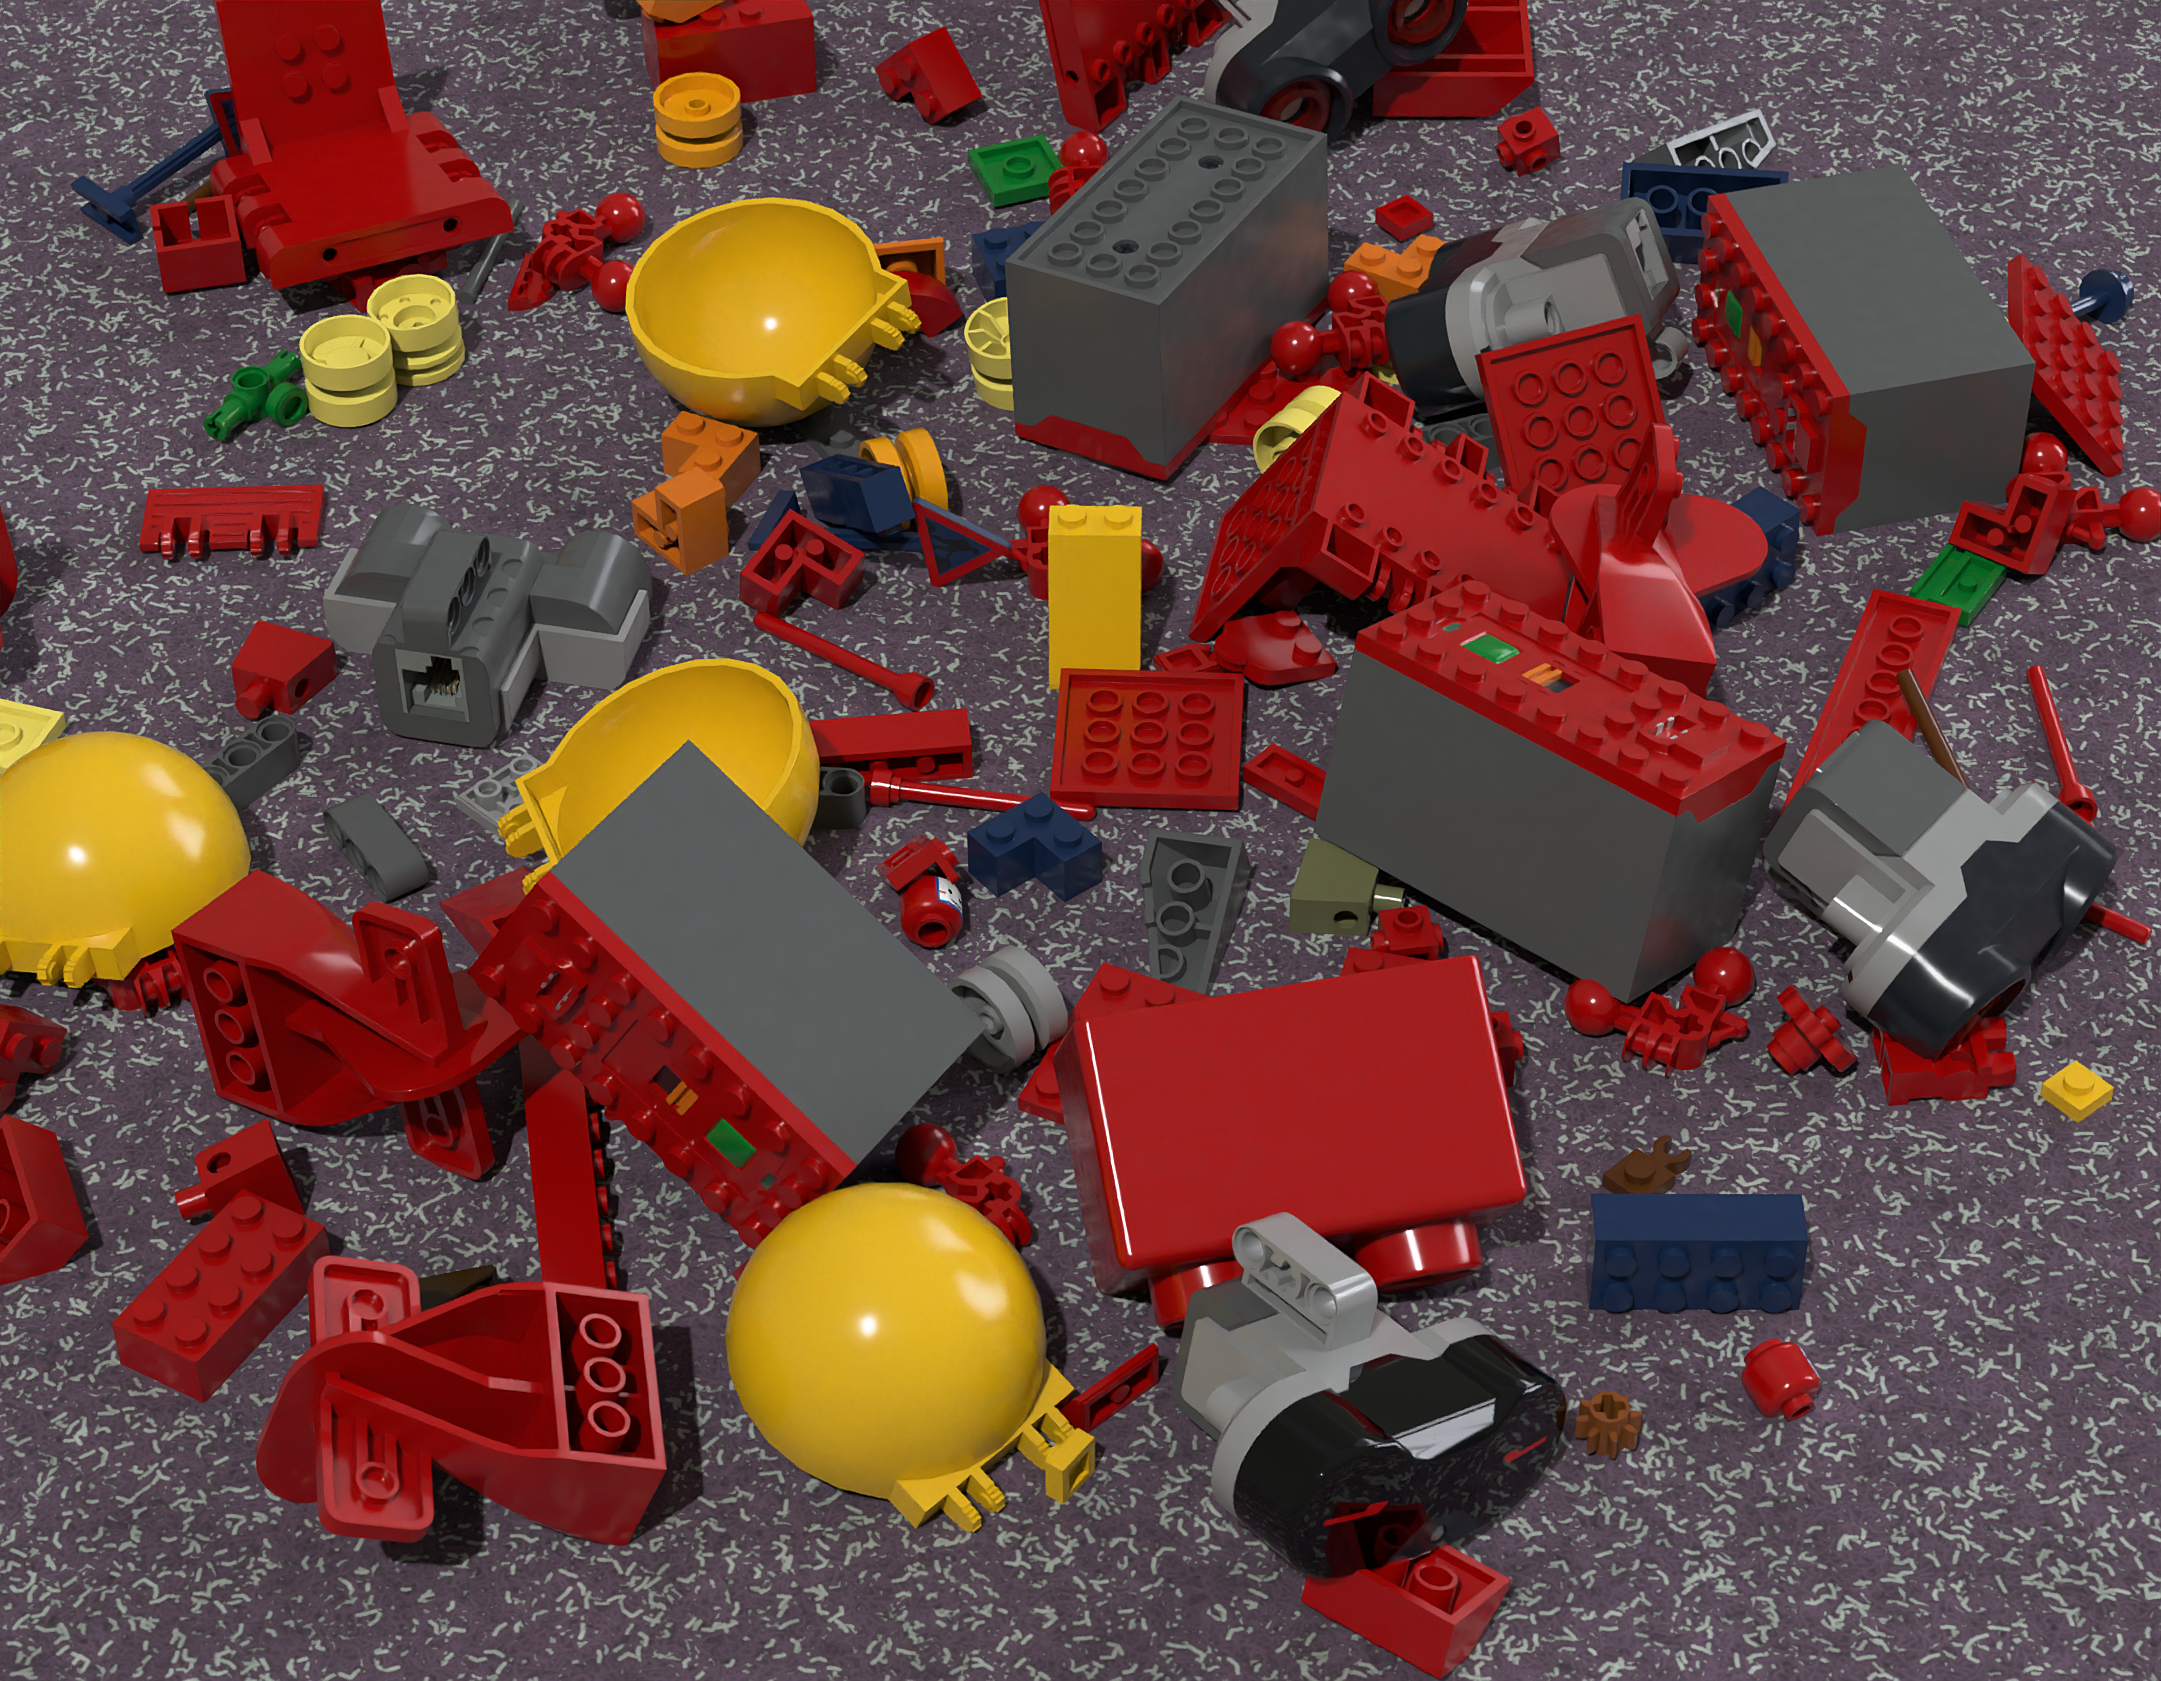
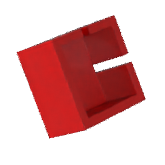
M232 194L194 199L201 237L192 239L186 201L149 206L163 293L186 292L191 289L218 285L227 286L233 283L246 282Z

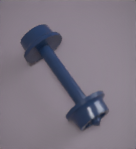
M2102 268L2093 270L2082 279L2079 287V299L2070 302L2073 314L2077 318L2087 314L2104 324L2114 323L2120 320L2132 305L2134 288L2127 275L2121 271Z

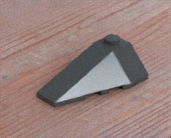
M1760 108L1667 142L1632 160V162L1754 170L1776 143Z
M1150 828L1139 872L1148 938L1150 976L1152 978L1210 996L1241 910L1251 869L1243 840Z

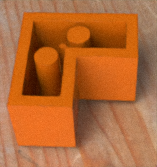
M1420 234L1402 254L1386 250L1379 245L1364 242L1344 262V272L1350 269L1361 270L1372 276L1378 285L1379 294L1383 295L1389 304L1391 299L1421 290L1427 283L1429 268L1436 252L1447 242L1433 236Z
M681 411L661 434L664 474L676 477L696 466L700 467L712 478H717L723 484L727 493V501L725 502L726 513L761 473L759 435L756 432L709 419L698 414Z
M696 466L654 487L653 491L631 501L634 534L686 576L729 555L728 536L730 535V529L726 519L725 506L727 493L723 484L717 478H712L700 467Z

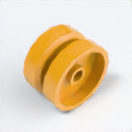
M696 72L669 78L658 86L653 94L657 151L664 160L681 167L693 169L710 168L726 163L739 154L743 147L740 90L732 80L718 74Z
M920 427L903 431L897 435L895 445L885 436L865 440L860 443L858 458L900 467L911 503H913L916 497H920L948 511V493L943 467L934 441L927 430ZM911 520L902 523L904 528L901 531L909 528Z

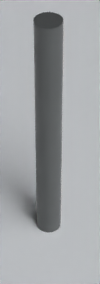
M511 198L507 204L511 209L514 226L523 208V204L520 200ZM510 232L487 239L458 295L460 303L473 304Z

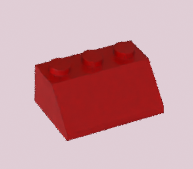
M7 1114L0 1120V1286L61 1269L73 1254H76L82 1248L84 1242L89 1237L55 1132Z
M1373 1515L1349 1520L1313 1547L1301 1602L1319 1611L1325 1618L1338 1622L1367 1638L1373 1645L1385 1648L1408 1661L1421 1672L1431 1674L1440 1680L1469 1657L1511 1583L1510 1578L1449 1545L1439 1547L1437 1550L1410 1560L1409 1558L1389 1563L1383 1567L1389 1560L1381 1559L1378 1556L1380 1541L1391 1540L1387 1537H1379L1381 1535V1528L1385 1527V1525Z

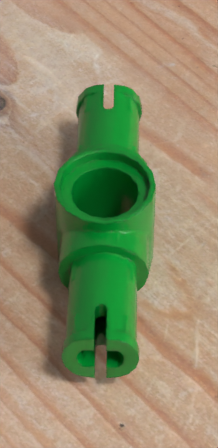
M284 349L265 367L247 366L235 371L231 376L232 390L225 396L224 403L203 421L207 434L213 438L217 436L218 440H224L241 422L246 423L266 419L268 416L265 406L269 394L276 386L287 382L302 369L299 357L295 353H288V350Z

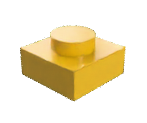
M2075 1060L2042 1083L2040 1096L2079 1123L2112 1100L2114 1087Z
M1076 1428L1063 1443H1056L1050 1449L1043 1464L1047 1496L1064 1504L1095 1472L1094 1436Z

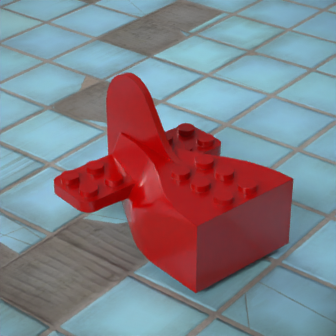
M725 0L683 23L666 19L663 23L653 21L642 13L643 8L640 5L644 60L654 92L660 84L669 78L696 72L718 74L732 80L740 90L741 104L817 92L814 19L805 0Z
M1651 422L1647 427L1628 476L1622 485L1596 484L1578 487L1561 495L1551 508L1548 517L1549 530L1574 573L1563 624L1569 628V631L1587 640L1599 641L1605 644L1609 651L1626 660L1641 662L1648 667V671L1666 680L1680 682L1687 686L1690 692L1706 699L1707 685L1717 662L1710 625L1706 613L1697 598L1754 576L1762 567L1767 556L1768 543L1759 525L1741 510L1716 499L1681 493L1683 474L1676 469L1679 439L1678 437H1673L1671 425Z
M256 869L171 930L217 1096L280 1120L307 1126L334 1125L397 1104L408 1144L415 1154L444 1170L472 1180L479 1179L493 1168L495 1164L493 1143L489 1136L483 1111V1102L479 1095L475 1076L529 1034L518 1027L513 1016L494 998L488 997L478 988L476 981L467 973L470 968L450 973L442 942V933L432 920L378 901H370L353 914V931L344 921L303 891L277 877Z
M324 1256L316 1261L307 1283L310 1349L295 1361L285 1375L256 1444L257 1474L262 1484L270 1492L280 1498L296 1503L318 1502L320 1523L332 1534L412 1543L424 1538L433 1521V1466L475 1489L504 1508L534 1523L563 1534L597 1543L616 1546L628 1545L667 1470L648 1294L551 1282H513L483 1288L421 1312L418 1278L411 1269L404 1265L340 1256Z

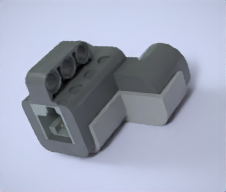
M395 504L383 509L379 513L359 549H349L323 597L327 628L335 642L347 651L372 655L380 716L382 722L389 730L405 737L471 747H485L490 745L494 739L504 736L510 729L533 679L607 690L618 687L625 680L649 628V604L652 600L653 591L647 560L636 546L621 536L605 531H584L570 537L560 553L541 551L531 542L519 538L453 529L445 518L431 509L415 504Z

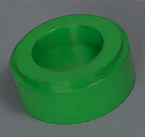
M292 382L279 384L271 391L266 401L265 410L268 418L282 427L291 426L300 421L308 407L307 393Z

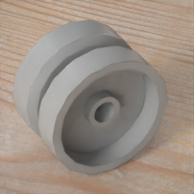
M1013 945L1002 947L982 959L979 967L976 966L965 970L948 981L946 985L988 1025L966 1050L993 1072L999 1074L1011 1072L1028 1061L1033 1052L1044 1050L1063 1037L1068 1028V1012L1062 994L1054 979L1039 960L1023 948Z

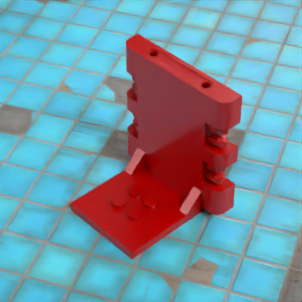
M213 0L243 154L222 159L213 166L209 176L212 195L214 197L232 194L240 241L246 250L256 248L259 269L273 290L318 279L324 281L335 280L346 272L439 249L442 251H452L460 248L463 243L514 231L509 205L488 180L481 178L478 166L465 151L458 149L456 139L435 114L427 111L405 115L395 86L381 0Z
M1039 0L1063 115L1070 125L1093 133H1100L1128 108L1124 92L1126 82L1129 83L1137 79L1146 83L1156 84L1171 71L1168 56L1170 45L1173 46L1180 42L1189 46L1199 47L1226 24L1225 18L1212 0Z
M1365 371L1347 392L1343 391L1220 517L1188 637L1204 644L1281 567H1299L1350 600H1355L1363 592L1372 601L1378 600L1383 595L1389 599V606L1387 608L1393 614H1397L1470 580L1488 585L1492 592L1508 600H1515L1526 604L1530 611L1547 620L1561 622L1571 568L1548 527V517L1551 508L1561 495L1537 479H1534L1519 494L1516 489L1509 485L1504 486L1502 490L1498 489L1495 486V476L1484 471L1489 452L1487 447L1463 432L1447 447L1437 439L1432 440L1430 444L1422 440L1423 431L1415 425L1410 426L1416 402Z

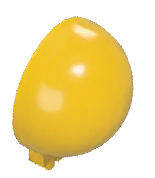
M777 197L739 200L709 208L677 223L650 245L637 261L626 289V316L637 352L646 368L662 388L675 400L703 417L743 427L780 426L802 420L824 409L833 401L836 404H844L851 394L848 388L851 385L858 388L866 382L868 376L864 368L873 353L876 343L885 348H890V350L898 351L904 345L903 342L905 340L901 331L915 334L920 329L922 323L918 315L908 309L912 305L908 281L881 268L872 241L859 226L831 208L806 200Z
M729 658L691 660L660 668L627 683L597 703L568 731L547 763L514 780L524 803L510 810L503 817H499L500 820L497 821L500 837L505 838V849L508 855L516 859H522V857H527L528 854H533L544 848L548 856L549 862L534 869L533 873L529 872L525 879L522 880V889L525 896L538 880L688 740L700 749L803 848L817 812L820 763L809 721L796 696L779 676L757 664Z
M117 731L85 732L55 739L33 749L0 774V975H3L7 970L37 973V980L44 986H55V984H58V980L64 978L63 982L68 985V988H81L90 978L124 980L141 958L173 945L174 941L171 930L241 881L249 873L251 854L242 823L232 801L218 782L192 758L181 751L149 737Z
M863 1183L826 1193L790 1213L773 1229L752 1253L733 1290L725 1330L729 1373L745 1412L768 1443L799 1469L837 1488L888 1499L915 1529L942 1509L959 1527L967 1533H974L982 1526V1517L961 1491L965 1489L977 1503H980L990 1513L999 1512L1006 1506L1005 1497L1002 1494L1003 1492L999 1490V1487L995 1486L994 1482L985 1472L1015 1447L1029 1461H1032L1034 1465L1044 1470V1460L1051 1447L1036 1429L1040 1428L1055 1443H1063L1075 1431L1073 1425H1070L1069 1421L1059 1412L1066 1405L1075 1388L1046 1359L1047 1339L1041 1298L1024 1259L1002 1230L974 1207L942 1191L909 1183Z

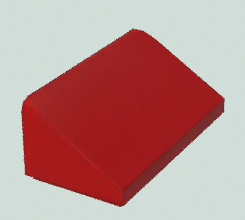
M1152 1343L1074 1398L1059 1412L1069 1421L1070 1425H1073L1075 1430L1079 1428L1086 1433H1090L1158 1384L1159 1347Z

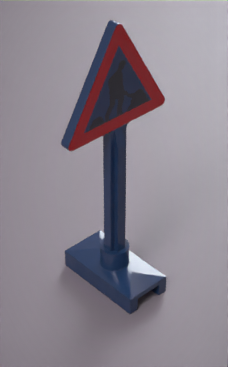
M230 87L211 89L205 92L204 96L214 121L210 127L129 185H121L109 193L84 175L71 183L73 191L89 201L80 208L81 212L129 245L142 240L143 236L132 210L137 205V200L219 141L222 143L227 158L243 154Z
M778 491L747 543L749 550L758 551L790 509L802 515L795 491ZM916 497L912 503L918 533L897 532L879 537L877 533H863L860 529L824 528L857 549L922 553L925 557L931 585L941 587L1009 553L1012 547L1011 542L920 497Z

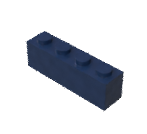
M836 454L799 469L816 519L831 522L832 525L847 526V529H861L863 533H877L879 537L901 531L904 528L903 522L916 518L899 466Z

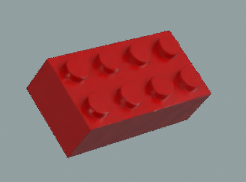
M242 1188L112 1322L120 1364L205 1403L308 1293L307 1283L314 1264L318 1259L330 1256L326 1226Z

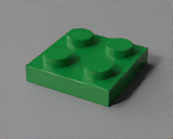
M1043 134L967 150L968 165L994 207L1048 196L1049 176L1055 170L1064 167L1060 164L1057 155Z

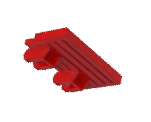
M324 484L149 489L139 541L140 551H159L161 543L163 559H173L177 543L187 542L191 558H202L204 542H209L210 549L248 548V542L250 541V552L252 557L263 556L265 540H276L280 556H290L293 539H297L298 547L317 546L325 502Z

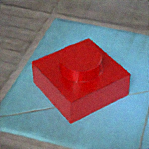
M1405 195L1376 208L1375 222L1402 241L1433 227V213L1409 195Z

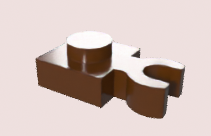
M1669 1135L1661 1136L1654 1142L1651 1154L1646 1155L1636 1148L1603 1173L1602 1186L1613 1194H1665L1674 1187L1675 1175L1683 1173L1689 1168L1692 1151L1687 1148L1679 1155H1668L1667 1153L1671 1150L1672 1138Z

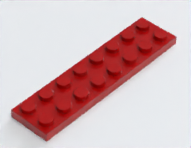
M1873 589L1779 818L1796 792L1811 778L1816 769L1855 730L1858 731L1869 720L1884 721L1913 743L1919 726L1896 680V676L1902 670L1911 669L1929 703L1959 627L1961 608Z

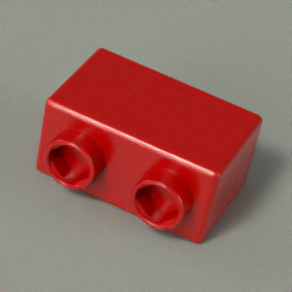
M1476 955L1440 959L1084 1018L1073 1023L1053 1055V1064L1095 1284L1102 1293L1107 1295L1149 1289L1155 1323L1160 1329H1183L1188 1303L1191 1295L1196 1290L1243 1275L1244 1268L1238 1263L1232 1247V1236L1235 1229L1240 1225L1279 1212H1288L1342 1253H1354L1356 1263L1372 1277L1378 1294L1437 1285L1464 1278L1481 1271L1483 1258L1477 1231L1487 1228L1520 1204L1527 1194V1185L1480 959Z

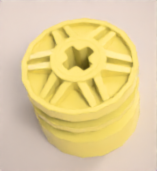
M423 274L404 275L385 282L373 291L367 301L368 317L382 323L389 331L393 355L392 366L395 371L396 384L412 387L431 385L447 379L459 370L465 360V346L462 339V329L459 325L455 292L449 283L435 276Z

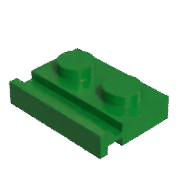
M1948 543L1911 588L1909 597L1961 608L1960 624L1968 627L2006 579L2008 566L1968 550L1964 553L1954 550L1955 545Z

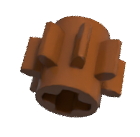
M1600 1391L1590 1401L1584 1399L1580 1401L1579 1416L1575 1417L1574 1437L1586 1438L1587 1453L1595 1452L1600 1455L1610 1456L1613 1459L1625 1447L1632 1450L1636 1448L1637 1433L1641 1430L1642 1412L1630 1411L1629 1397L1627 1395L1622 1396L1616 1392Z

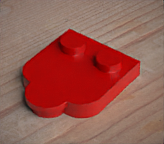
M1282 610L1276 613L1229 619L1224 624L1223 632L1216 638L1214 644L1216 661L1220 666L1230 671L1243 672L1250 680L1263 685H1279L1324 679L1334 675L1337 664L1294 610Z

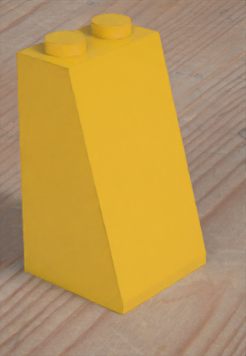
M1075 504L1050 506L1048 530L1049 690H1059L1061 668L1141 670V506H1079Z

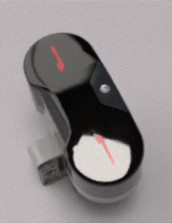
M1279 1212L1240 1225L1235 1229L1232 1236V1247L1238 1263L1244 1268L1243 1275L1196 1290L1191 1295L1172 1381L1173 1397L1178 1408L1218 1441L1213 1459L1211 1486L1213 1495L1221 1507L1300 1572L1315 1578L1336 1579L1353 1575L1358 1570L1368 1569L1371 1571L1383 1568L1389 1563L1409 1558L1412 1560L1433 1552L1444 1545L1453 1544L1509 1511L1531 1490L1550 1462L1559 1443L1566 1420V1395L1557 1380L1472 1318H1453L1409 1333L1377 1308V1288L1370 1274L1288 1212Z

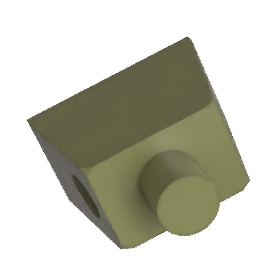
M1310 838L1290 896L1289 931L1295 933L1368 935L1374 913H1378L1379 910L1403 908L1405 906L1406 889L1382 885V870L1336 844Z

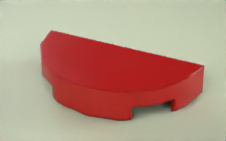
M525 253L507 301L508 311H525L539 307L551 300L558 291V284L547 280L544 274L534 271L531 266L532 253Z

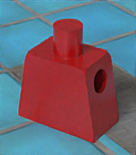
M258 620L232 663L231 670L237 698L235 706L239 713L248 719L258 718L265 708L289 715L294 714L339 675L334 642Z
M269 1119L262 1120L199 1152L194 1160L201 1183L174 1192L177 1206L184 1221L211 1211L216 1216L242 1188L302 1216L306 1215L295 1177Z

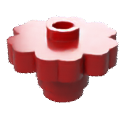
M1792 984L1776 997L1791 1018L1772 1033L1774 1039L1766 1047L1790 1075L1795 1074L1799 1069L1806 1071L1823 1056L1839 1072H1844L1858 1060L1854 1051L1838 1032L1842 1027L1841 1023L1824 1004L1818 1008L1815 1007L1810 999L1796 985Z

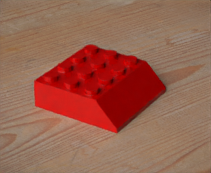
M1469 0L1466 15L1459 31L1441 53L1417 66L1403 67L1395 65L1371 86L1372 116L1387 118L1492 117L1534 83L1527 0Z

